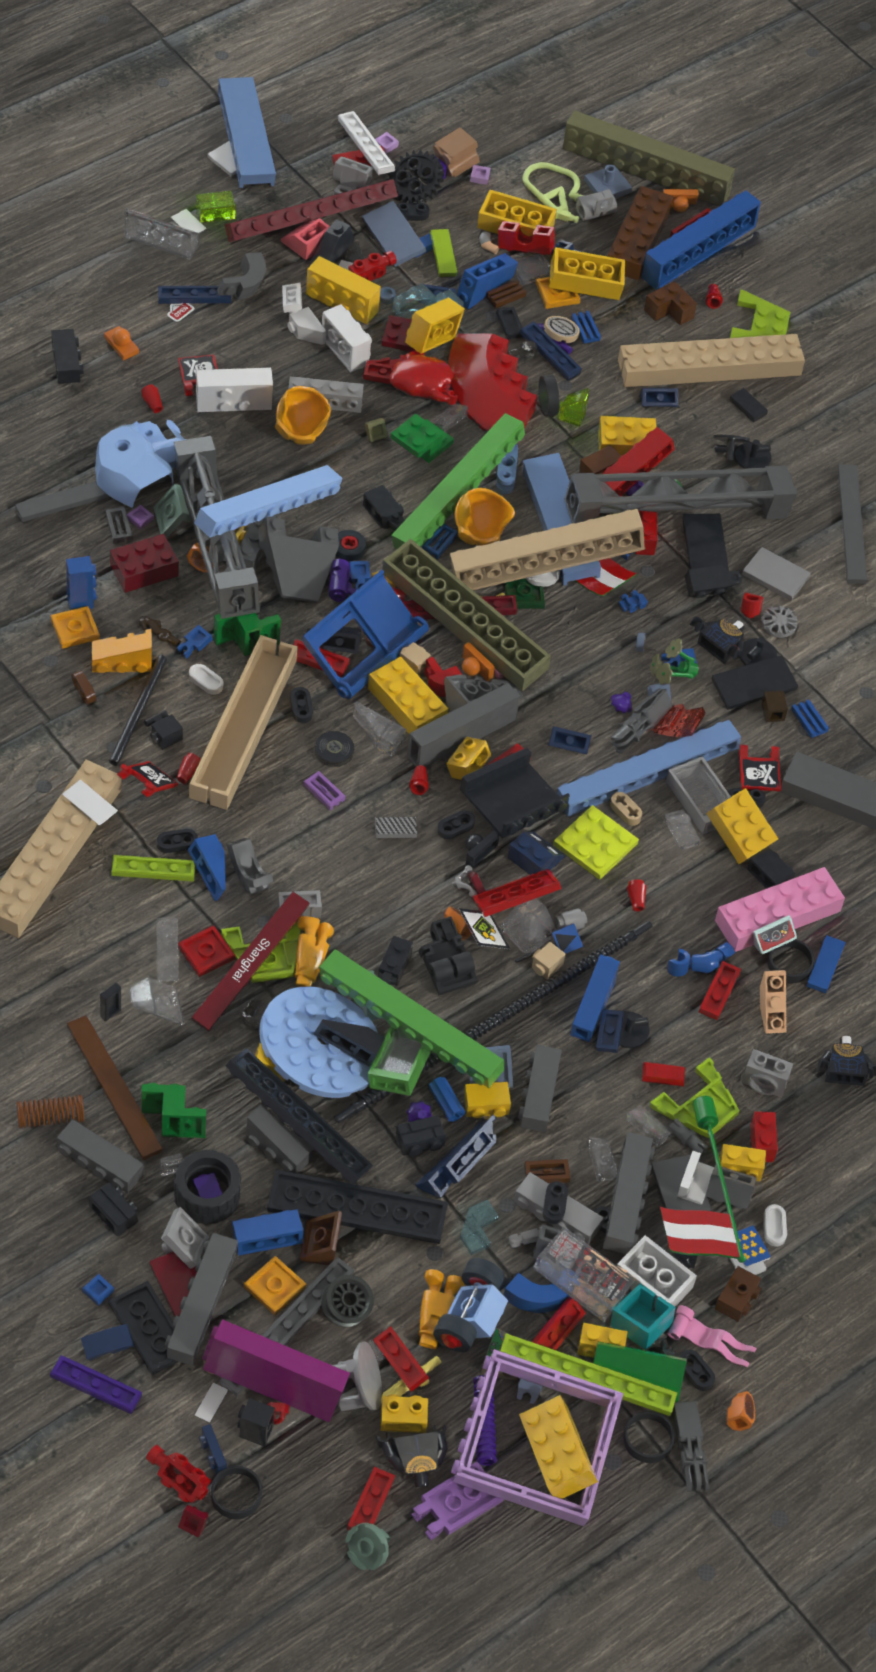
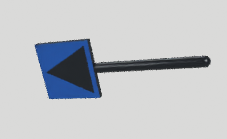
M574 923L552 932L555 941L552 944L565 954L583 947ZM536 950L516 958L515 962L517 963L532 957Z

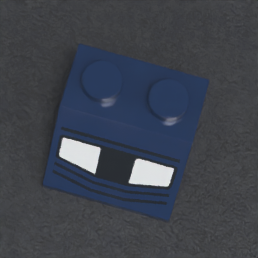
M523 832L510 844L508 859L529 875L547 868L551 870L565 857L562 852L535 832Z

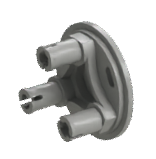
M360 1342L355 1348L353 1359L339 1361L338 1364L332 1365L349 1372V1378L353 1379L358 1390V1395L339 1399L341 1411L368 1407L370 1410H377L381 1405L382 1382L378 1362L371 1346L367 1342Z

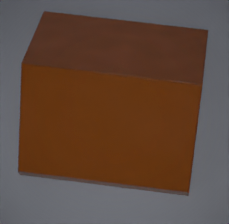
M336 1211L307 1220L300 1254L301 1261L330 1265L335 1260L342 1212Z

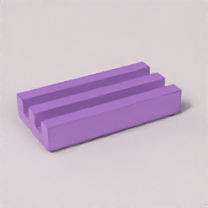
M320 771L304 781L303 785L329 810H332L334 805L338 806L340 801H345V795ZM324 786H326L336 796V798L333 797Z

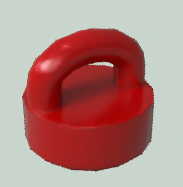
M270 1402L267 1404L275 1407V1415H280L278 1419H275L274 1416V1425L282 1423L285 1416L289 1415L290 1406L281 1402Z

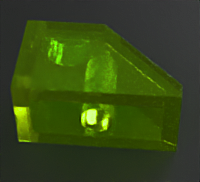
M585 388L568 394L564 402H560L559 420L580 427L586 415L590 389Z

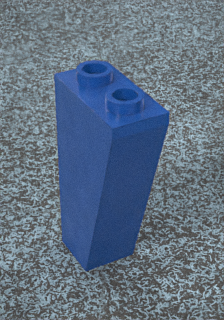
M504 253L464 270L455 300L467 309H470L484 299L488 291L502 286L513 278L518 262Z
M600 954L572 1024L571 1036L587 1042L591 1041L602 1016V1011L605 1009L614 988L620 961Z

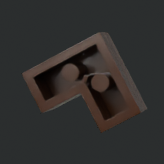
M674 281L648 294L644 311L654 321L670 315L679 325H682L694 319L697 303Z

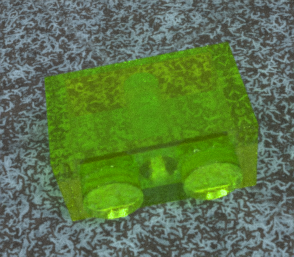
M231 191L196 195V210L200 223L235 219L236 205Z

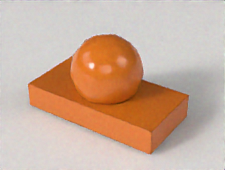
M697 189L663 190V193L674 196L672 207L673 210L679 213L685 212L689 204H696L699 195Z
M118 326L104 333V338L123 361L139 354V348L130 339V333L126 329Z
M470 642L465 644L462 656L465 659L462 663L463 672L468 676H474L479 673L486 681L492 680L495 666Z

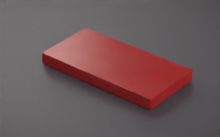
M547 868L474 895L473 901L483 916L487 917L562 888L560 882Z

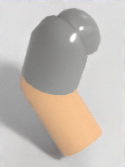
M486 231L482 232L479 237L481 247L497 254L499 246L491 242V234Z

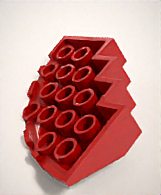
M457 334L451 346L448 365L454 373L451 379V386L455 392L454 396H458L457 401L464 408L465 414L471 420H475L483 431H489L505 413L522 421L525 428L535 412L537 395L526 391L528 377L516 372L518 358L507 354L509 340L495 334Z

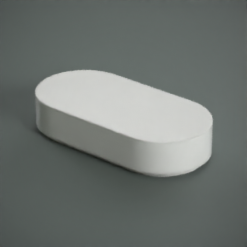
M195 664L189 669V679L205 692L212 695L222 692L223 679L202 664Z
M769 1205L763 1215L764 1238L769 1245L778 1247L784 1244L787 1237L786 1212L779 1205Z

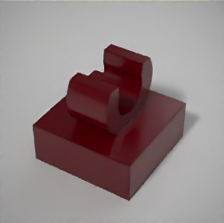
M187 1505L183 1511L178 1528L199 1538L203 1533L208 1513L198 1510L196 1506Z

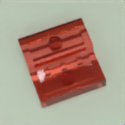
M683 704L673 705L653 728L654 733L673 737L693 736L706 712L703 707L686 710Z

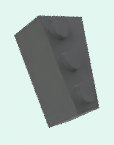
M263 1103L247 1117L246 1139L248 1143L262 1150L268 1159L279 1163L284 1171L299 1174L313 1159V1149H311L309 1143L296 1135L293 1130L290 1131L278 1116L275 1117Z

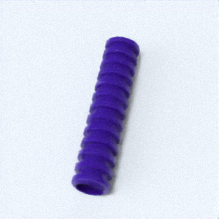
M479 1375L473 1379L474 1397L478 1398L480 1390H477L476 1387L480 1376L484 1377V1375ZM494 1391L492 1392L476 1446V1462L483 1466L493 1465L497 1462V1451L495 1450L496 1431L494 1430Z

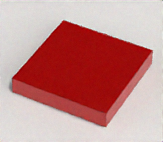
M214 925L178 943V948L199 977L235 960V954Z

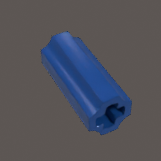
M438 1077L428 1085L429 1090L448 1121H457L465 1114L464 1108L445 1077Z

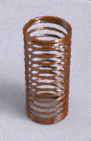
M75 1095L72 1097V1100L70 1096H68L67 1100L64 1096L63 1104L61 1098L58 1097V1106L55 1097L53 1098V1106L51 1098L48 1099V1106L45 1098L43 1099V1106L41 1099L38 1100V1106L35 1099L33 1106L31 1100L28 1101V1106L24 1100L23 1107L21 1101L16 1102L19 1129L26 1128V1114L29 1128L31 1127V1114L33 1126L36 1127L35 1107L39 1127L41 1126L40 1107L43 1126L46 1125L45 1107L49 1126L51 1125L50 1107L53 1125L56 1124L55 1107L59 1125L60 1107L63 1124H65V1107L68 1123H70V1107L72 1119L75 1120L76 1107L78 1122H84L82 1095H78L77 1100Z

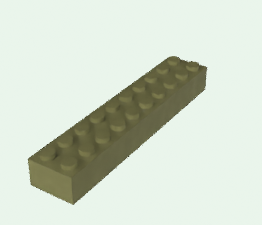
M575 110L566 123L563 149L606 165H615L619 170L671 189H697L699 199L718 206L726 202L730 195L735 168Z
M409 539L383 560L384 576L465 644L470 642L495 666L499 673L521 691L525 690L549 669L551 655L412 539Z

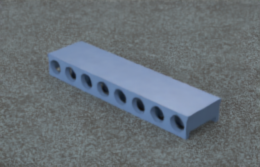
M253 77L219 79L218 95L234 158L239 187L243 188V184L270 183L271 186H274L276 172Z
M555 453L523 460V475L543 530L546 531L551 528L571 524L564 500L570 481L560 454ZM594 561L561 569L560 578L563 586L567 585L569 581L596 576V579L600 578V562Z

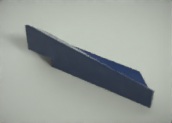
M495 1115L483 1118L416 1183V1187L437 1198H441L452 1182L453 1184L459 1183L496 1143V1135L493 1134V1121L496 1120Z

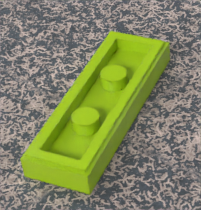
M449 229L431 230L430 235L439 277L457 276L458 272Z

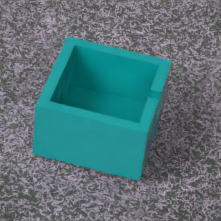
M639 1283L613 1309L610 1326L614 1329L628 1331L627 1338L647 1350L673 1324L676 1307L659 1296L654 1313L656 1293Z

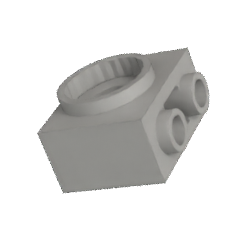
M753 1049L742 1083L749 1085L760 1094L775 1095L782 1098L793 1063Z

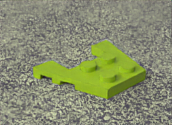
M740 289L737 306L755 309L751 331L732 327L730 338L786 335L791 312Z
M297 922L285 935L286 939L281 940L250 979L252 983L294 977L298 937L301 931L297 926ZM240 926L221 929L223 939L238 960L250 944L243 943Z
M710 1057L695 1069V1072L708 1084L705 1088L681 1106H678L665 1092L652 1100L649 1105L651 1109L672 1120L678 1119L685 1127L706 1138H709L708 1130L701 1129L697 1125L692 1104L696 1098L710 1096L714 1100L719 1122L712 1129L713 1134L738 1116L740 1111L729 1090L725 1088L722 1077L713 1066L714 1062Z

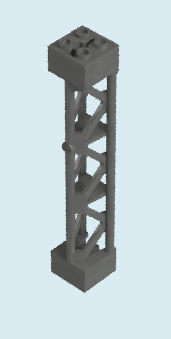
M206 436L175 441L174 452L177 476L203 555L220 617L223 619L260 612L258 581L254 568H246L235 530L209 537L194 524L200 508L225 500L217 477L216 450L212 437ZM206 470H207V472H208V474H209V478H210L212 487L210 486V483H209V480H208V477H207ZM193 473L196 478L200 477L203 489L196 495ZM197 501H198V509H197V515H196V512H195V509H194V508H195V506H196V504H197ZM209 540H210V549H209V554H208V551H207V548H206V547H207V545H208V543H209ZM226 561L227 569L219 573L218 562Z

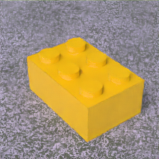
M448 297L414 312L410 328L407 330L405 343L422 354L455 339L465 309Z
M600 416L598 428L599 450L611 445L621 456L626 454L636 443L644 439L648 432L656 428V418Z
M746 788L706 813L738 864H741L778 840V837Z

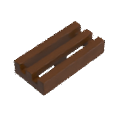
M518 280L488 291L486 297L495 308H499L526 297L527 291L523 290V286L519 285Z
M568 1159L525 1161L526 1177L531 1172L547 1183L555 1181L562 1183L570 1182ZM560 1167H564V1169H555V1170H552V1169H543V1170L530 1171V1169L560 1168Z

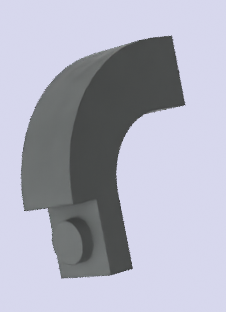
M261 252L245 253L240 264L244 276L222 278L217 289L219 296L236 294L238 300H241L256 293L266 272V264Z
M242 838L227 843L226 846L231 862L246 891L253 894L270 888L269 883L274 882L272 874L263 871L259 865L251 839Z

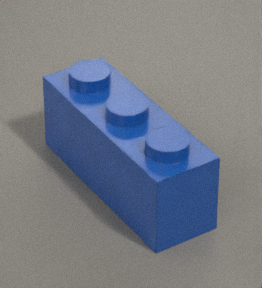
M90 556L66 559L67 599L70 610L86 606L92 609L94 608V600H97L95 590L97 587L96 578L93 576L96 575L95 563L91 564Z
M297 1209L232 1221L233 1238L238 1240V1256L303 1244V1227Z

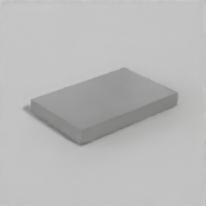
M763 547L760 548L742 573L747 578L791 601L811 574Z

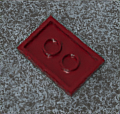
M172 1252L149 1261V1265L174 1317L180 1316L182 1312L180 1305L183 1297H188L190 1292L187 1290L191 1277L195 1278L197 1272L195 1267L190 1269Z

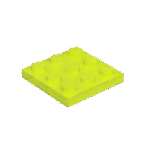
M592 805L554 840L553 845L600 880L638 844L639 839Z

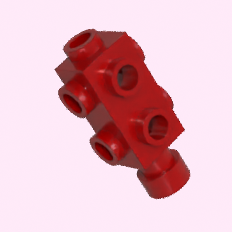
M392 251L383 253V256L379 253H371L366 259L354 261V264L350 265L348 270L372 281L385 275L386 266L390 267L396 264L397 259Z
M155 1445L148 1452L146 1460L160 1468L157 1475L161 1477V1483L168 1488L173 1487L176 1489L181 1500L192 1503L196 1500L200 1501L206 1496L209 1491L207 1487L211 1480L203 1470L189 1463L186 1456L177 1452L167 1456L165 1450L159 1445Z

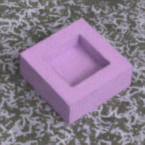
M388 132L375 139L379 146L383 147L386 154L399 145V141Z
M473 165L470 182L487 185L491 168Z

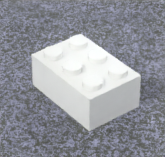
M342 304L324 311L322 326L326 330L325 343L350 373L365 367L366 362L370 360L372 339L370 335L365 333L360 323L354 320L351 313Z
M646 1235L617 1264V1267L628 1271L626 1278L632 1282L629 1287L631 1290L641 1283L656 1293L654 1308L659 1296L676 1307L691 1291L697 1276Z

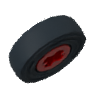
M344 530L338 533L339 547L335 556L346 561H356L363 557L366 552V540L361 533L354 530Z

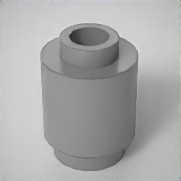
M577 908L555 916V923L558 930L573 923L578 930L585 927L587 917L584 911L581 912Z

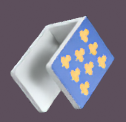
M754 1225L737 1231L742 1253L746 1257V1261L740 1263L737 1259L730 1258L735 1269L737 1266H740L755 1275L765 1272L766 1266L764 1261L769 1260L771 1256Z

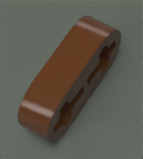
M83 671L71 674L73 684L84 703L87 705L97 700L96 694Z

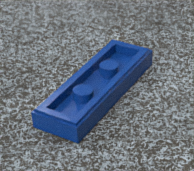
M826 935L806 987L823 993L827 992L846 942Z

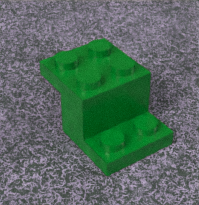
M416 413L391 432L390 435L393 441L417 458L421 457L428 463L454 444L453 437L428 419L424 420Z
M220 613L214 615L213 640L216 645L235 640L243 655L247 656L252 654L260 635L277 640V645L280 644L281 618L278 614L265 617L262 620L258 618L256 613L221 619Z
M157 1083L142 1084L141 1112L162 1114V1137L205 1138L206 1109L199 1107L185 1108L186 1085L175 1083L170 1085Z

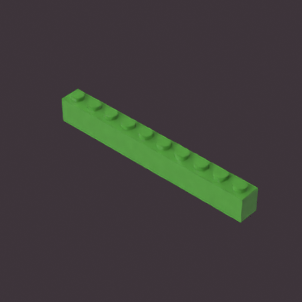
M505 413L391 535L394 548L398 549L409 539H412L422 548V545L455 512L459 499L469 490L478 488L481 481L488 477L494 467L499 465L506 454L510 453L513 447L523 439L525 435L523 422Z
M336 949L319 966L320 976L324 983L333 985L342 995L350 996L359 1006H365L374 1016L386 1020L392 1028L400 1029L410 1040L415 1039L421 1043L424 1049L433 1051L442 1061L454 1065L460 1073H466L471 1076L477 1084L490 1088L504 1071V1059Z

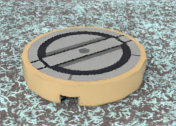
M551 316L544 323L545 333L558 342L566 340V343L576 341L579 336L580 329L578 326L565 317Z

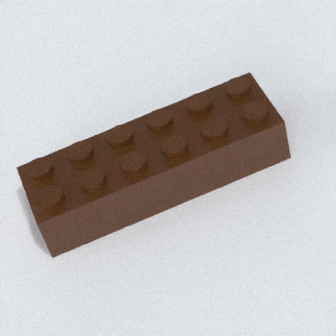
M640 186L607 257L625 260V277L639 281L643 272L645 255L649 249H653L671 213L674 196Z

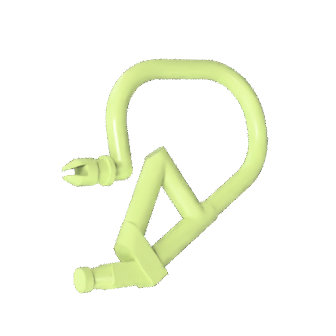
M539 162L530 165L522 176L524 185L545 206L557 209L556 219L577 223L579 216H574L568 211L565 191L562 186L543 194L530 183L528 178L530 173L536 169H549L567 175L574 181L569 198L577 202L578 197L583 196L577 193L580 188L579 177L573 171L551 163ZM559 196L560 206L556 207L550 199Z

